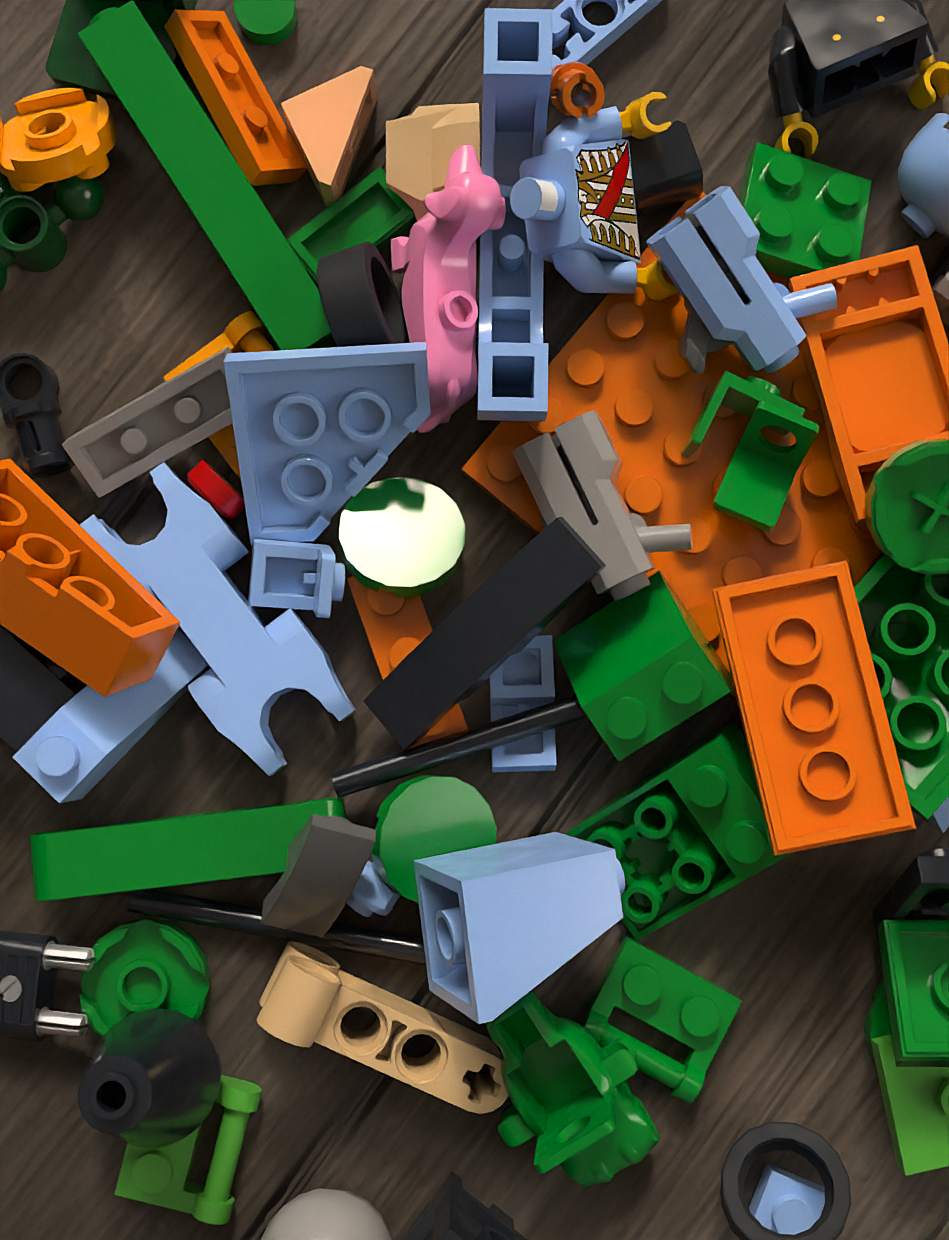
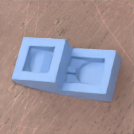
M552 635L536 636L521 652L510 656L489 677L491 722L554 702ZM555 728L492 748V772L555 771L557 765Z

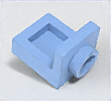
M253 539L249 606L313 610L316 617L330 618L331 601H342L345 584L344 563H335V553L330 545Z

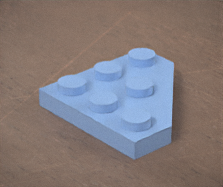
M426 342L228 353L223 363L251 545H253V539L289 542L314 541L330 524L332 516L351 496L355 497L388 461V456L410 432L414 433L430 416L431 399Z

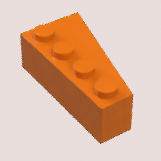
M11 459L0 460V624L104 697L152 679L181 622Z

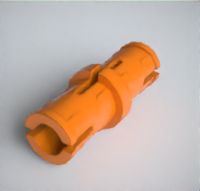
M569 62L563 65H556L552 69L549 97L557 111L566 116L582 118L583 113L587 114V117H591L601 109L604 103L605 90L592 68L581 62ZM578 83L576 91L571 95L573 87Z

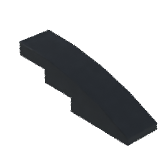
M563 517L556 518L445 618L363 702L403 750L417 744L457 703L469 698L510 656L521 652L606 565Z

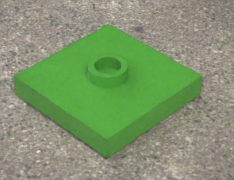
M891 1034L871 1038L897 1168L905 1176L948 1167L949 1067H896Z

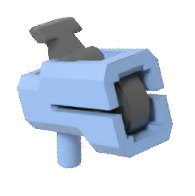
M720 186L685 211L686 215L682 219L678 216L650 237L646 243L684 298V306L688 314L684 334L680 337L678 352L688 367L694 373L702 374L705 369L707 352H715L733 344L750 368L754 371L764 368L766 373H771L791 362L800 352L797 345L806 337V334L796 319L837 309L836 291L833 284L830 283L789 293L783 284L772 283L755 256L760 236L759 231L730 186Z

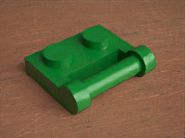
M625 935L590 1000L579 1025L588 1031L601 1048L619 1037L626 1038L637 1053V1058L635 1059L637 1069L669 1086L671 1096L690 1105L702 1088L706 1071L742 1000L737 995ZM616 1006L689 1046L682 1062L679 1063L608 1024V1018L614 1007Z

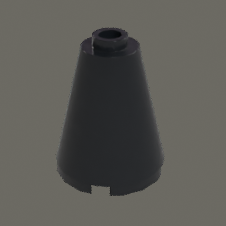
M152 1008L130 1014L114 1024L96 1046L79 1086L78 1104L86 1122L104 1134L127 1144L144 1148H157L176 1143L196 1130L207 1119L219 1096L222 1074L219 1054L216 1053L214 1045L207 1035L208 1032L201 1023L178 1010Z

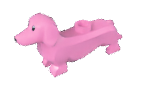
M471 145L460 146L454 151L449 161L444 189L427 194L423 204L428 213L413 224L409 238L401 236L391 239L392 272L401 274L406 271L401 294L410 343L426 342L431 414L417 429L419 433L430 432L440 423L449 422L451 415L473 398L477 391L476 320L478 318V306L476 303V239L487 229L498 230L502 227L505 221L506 204L505 198L501 196L498 182L491 176L483 174L475 149Z

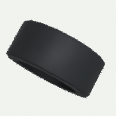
M367 241L326 255L318 260L316 273L319 295L329 328L338 347L410 343L397 289L385 261L375 246Z
M770 1121L747 1130L730 1147L721 1170V1206L732 1232L740 1240H837L843 1231L851 1208L850 1178L838 1152L819 1133L797 1123ZM773 1151H788L805 1158L817 1170L824 1185L825 1204L820 1218L810 1229L795 1235L778 1234L762 1226L751 1214L745 1199L744 1181L750 1166L760 1156Z

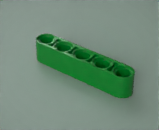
M344 797L29 835L34 898L35 901H48L283 873L287 868L288 847L312 814L324 817L338 816L346 819Z

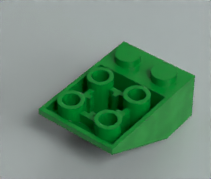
M733 719L682 750L565 833L568 836L615 849L616 858L622 866L625 877V889L621 895L622 921L636 941L792 854L773 856L746 738Z

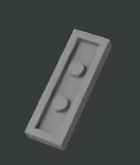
M228 346L65 440L62 446L98 498L232 424L223 363L226 355L232 353Z

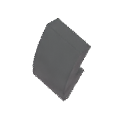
M312 814L288 847L286 871L263 900L261 924L323 937L341 913L363 872L376 841V830L352 824L342 817H324Z

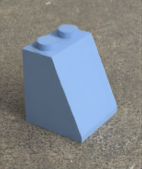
M558 832L414 860L429 990L478 1024L493 1021L623 918L621 895L625 889V877L622 866L616 858L615 849Z

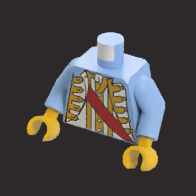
M652 92L630 102L623 112H618L617 107L614 106L601 109L591 117H587L585 113L582 114V118L569 116L562 120L542 141L541 155L523 160L519 168L520 180L512 188L510 205L517 217L525 219L528 249L534 257L554 263L555 269L576 290L582 293L633 294L636 287H642L648 297L658 301L679 292L675 285L667 283L663 278L662 271L665 270L658 260L645 268L636 267V264L641 263L629 140L621 139L622 132L626 131L637 139H645L669 128L671 122L654 125L650 123L646 116L647 105L666 99V95L661 92Z

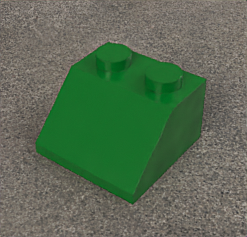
M660 570L648 577L651 585L620 600L611 601L553 640L581 708L618 761L731 692L730 672Z

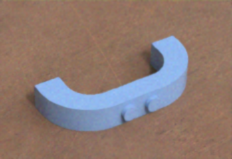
M485 8L481 169L484 175L491 176L498 182L501 196L505 198L506 215L500 229H487L480 235L477 420L545 421L548 412L549 343H543L544 260L534 257L528 249L525 219L517 217L512 211L510 194L515 183L520 180L519 168L522 161L541 155V143L546 138L548 102L552 78L553 9Z

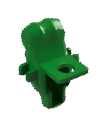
M529 991L493 1021L486 1022L490 1039L502 1051L501 1075L506 1091L512 1101V1104L501 1112L502 1122L498 1125V1132L510 1147H516L533 1136L538 1137L534 1166L539 1174H544L560 1164L568 1177L576 1181L583 1188L611 1181L614 1175L623 1168L641 1163L644 1157L659 1142L658 1131L647 1110L644 1108L641 1100L631 1094L629 1086L625 1081L637 1071V1063L635 1061L637 1053L626 1038L619 1037L601 1048L583 1026L568 1018L555 1016L543 1006L537 995L532 991Z

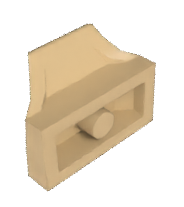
M479 103L418 106L411 115L386 121V187L398 194L412 208L417 221L428 213L423 204L427 194L444 189L449 161L457 148L463 145L474 147L480 164Z

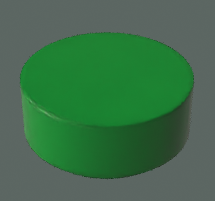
M234 0V11L242 33L254 43L260 45L278 44L287 39L296 27L298 13L295 0Z

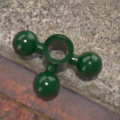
M0 172V293L4 290L7 283V268L15 261L26 270L38 273L50 271L62 262L67 251V240L59 226L67 219L74 221L90 220L100 212L103 206L104 193L101 184L96 178L80 179L75 175L55 181L52 189L53 201L46 207H43L32 197L17 195V191L11 187L7 176ZM41 226L34 240L25 244H19L22 234L28 228Z

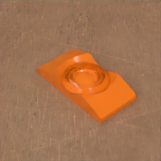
M918 245L790 278L788 284L790 293L830 283L833 284L836 291L837 309L797 318L796 320L806 334V337L800 342L804 363L818 394L825 419L832 461L856 524L866 522L865 498L875 472L892 453L916 441L949 439V343Z

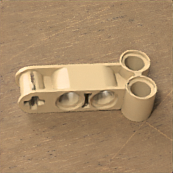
M293 941L287 943L259 1001L262 1009L256 1020L265 1031L295 1046L311 1047L313 1042H316L469 1112L478 1114L492 1112L505 1102L509 1095L501 1075L502 1054L496 1044L488 1037L340 970V964L336 960L314 947ZM355 1007H367L377 1014L374 1024L365 1031L356 1032L349 1030L342 1023L344 1015ZM425 1034L436 1040L434 1048L424 1057H408L402 1052L403 1045L414 1035ZM483 1064H487L490 1071L487 1076L476 1074L472 1082L468 1081L465 1074L467 1070L479 1072Z

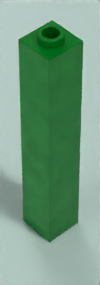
M131 0L120 8L111 7L99 12L93 17L87 28L78 32L79 37L94 64L252 310L265 327L277 349L296 350L336 346L337 344L324 314L318 288L134 1Z

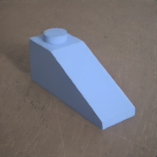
M178 628L152 679L107 697L102 696L87 685L63 705L12 758L59 803L83 799L188 690V685L199 678L210 665L188 636Z

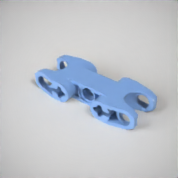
M162 462L149 472L153 477L154 484L161 492L168 509L165 527L154 540L142 545L126 544L114 529L110 528L102 519H98L94 514L81 523L80 526L181 622L179 626L211 667L188 685L194 700L218 732L242 749L268 776L274 775L287 765L283 752L275 742L268 725L270 709L281 695L295 689L306 690L316 697L327 711L332 713L339 721H344L357 710L345 693L334 671L328 653L293 609L289 608L266 625L255 609L249 606L248 600L225 571L249 553V551L220 512L194 493L169 465Z

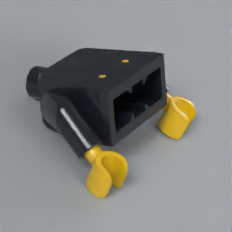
M787 0L784 3L781 27L772 36L768 65V78L776 118L783 117L785 131L776 142V149L791 153L788 138L796 137L803 142L805 157L808 159L818 145V134L811 124L803 122L801 111L807 110L813 119L918 73L919 75L910 83L908 94L910 101L916 108L923 110L935 102L936 94L931 83L935 86L936 92L941 99L949 94V64L940 61L936 62L933 54L939 49L920 0Z

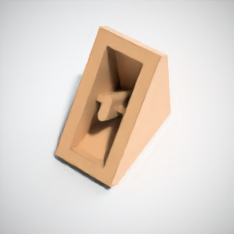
M363 66L281 103L288 130L304 158L312 180L327 207L342 197L377 102L374 72L372 69Z

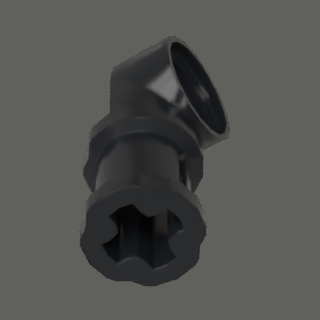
M16 353L6 357L0 363V408L5 426L14 429L24 463L19 468L31 479L49 477L70 470L75 466V463L62 446L65 440L57 419L62 414L57 398L59 392L58 377L49 365L35 355ZM32 367L38 369L42 376V386L39 393L29 400L17 399L12 392L11 384L13 377L24 368Z

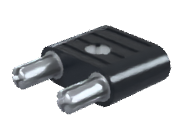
M0 930V1037L36 1042L44 1040L47 1034L74 1038L84 1037L88 1026L83 1025L89 1023L87 1015L53 1011L57 968L78 971L91 970L94 960L87 959L95 957L94 950L86 947L59 945L55 936Z

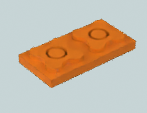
M847 560L713 588L712 597L773 856L916 829Z

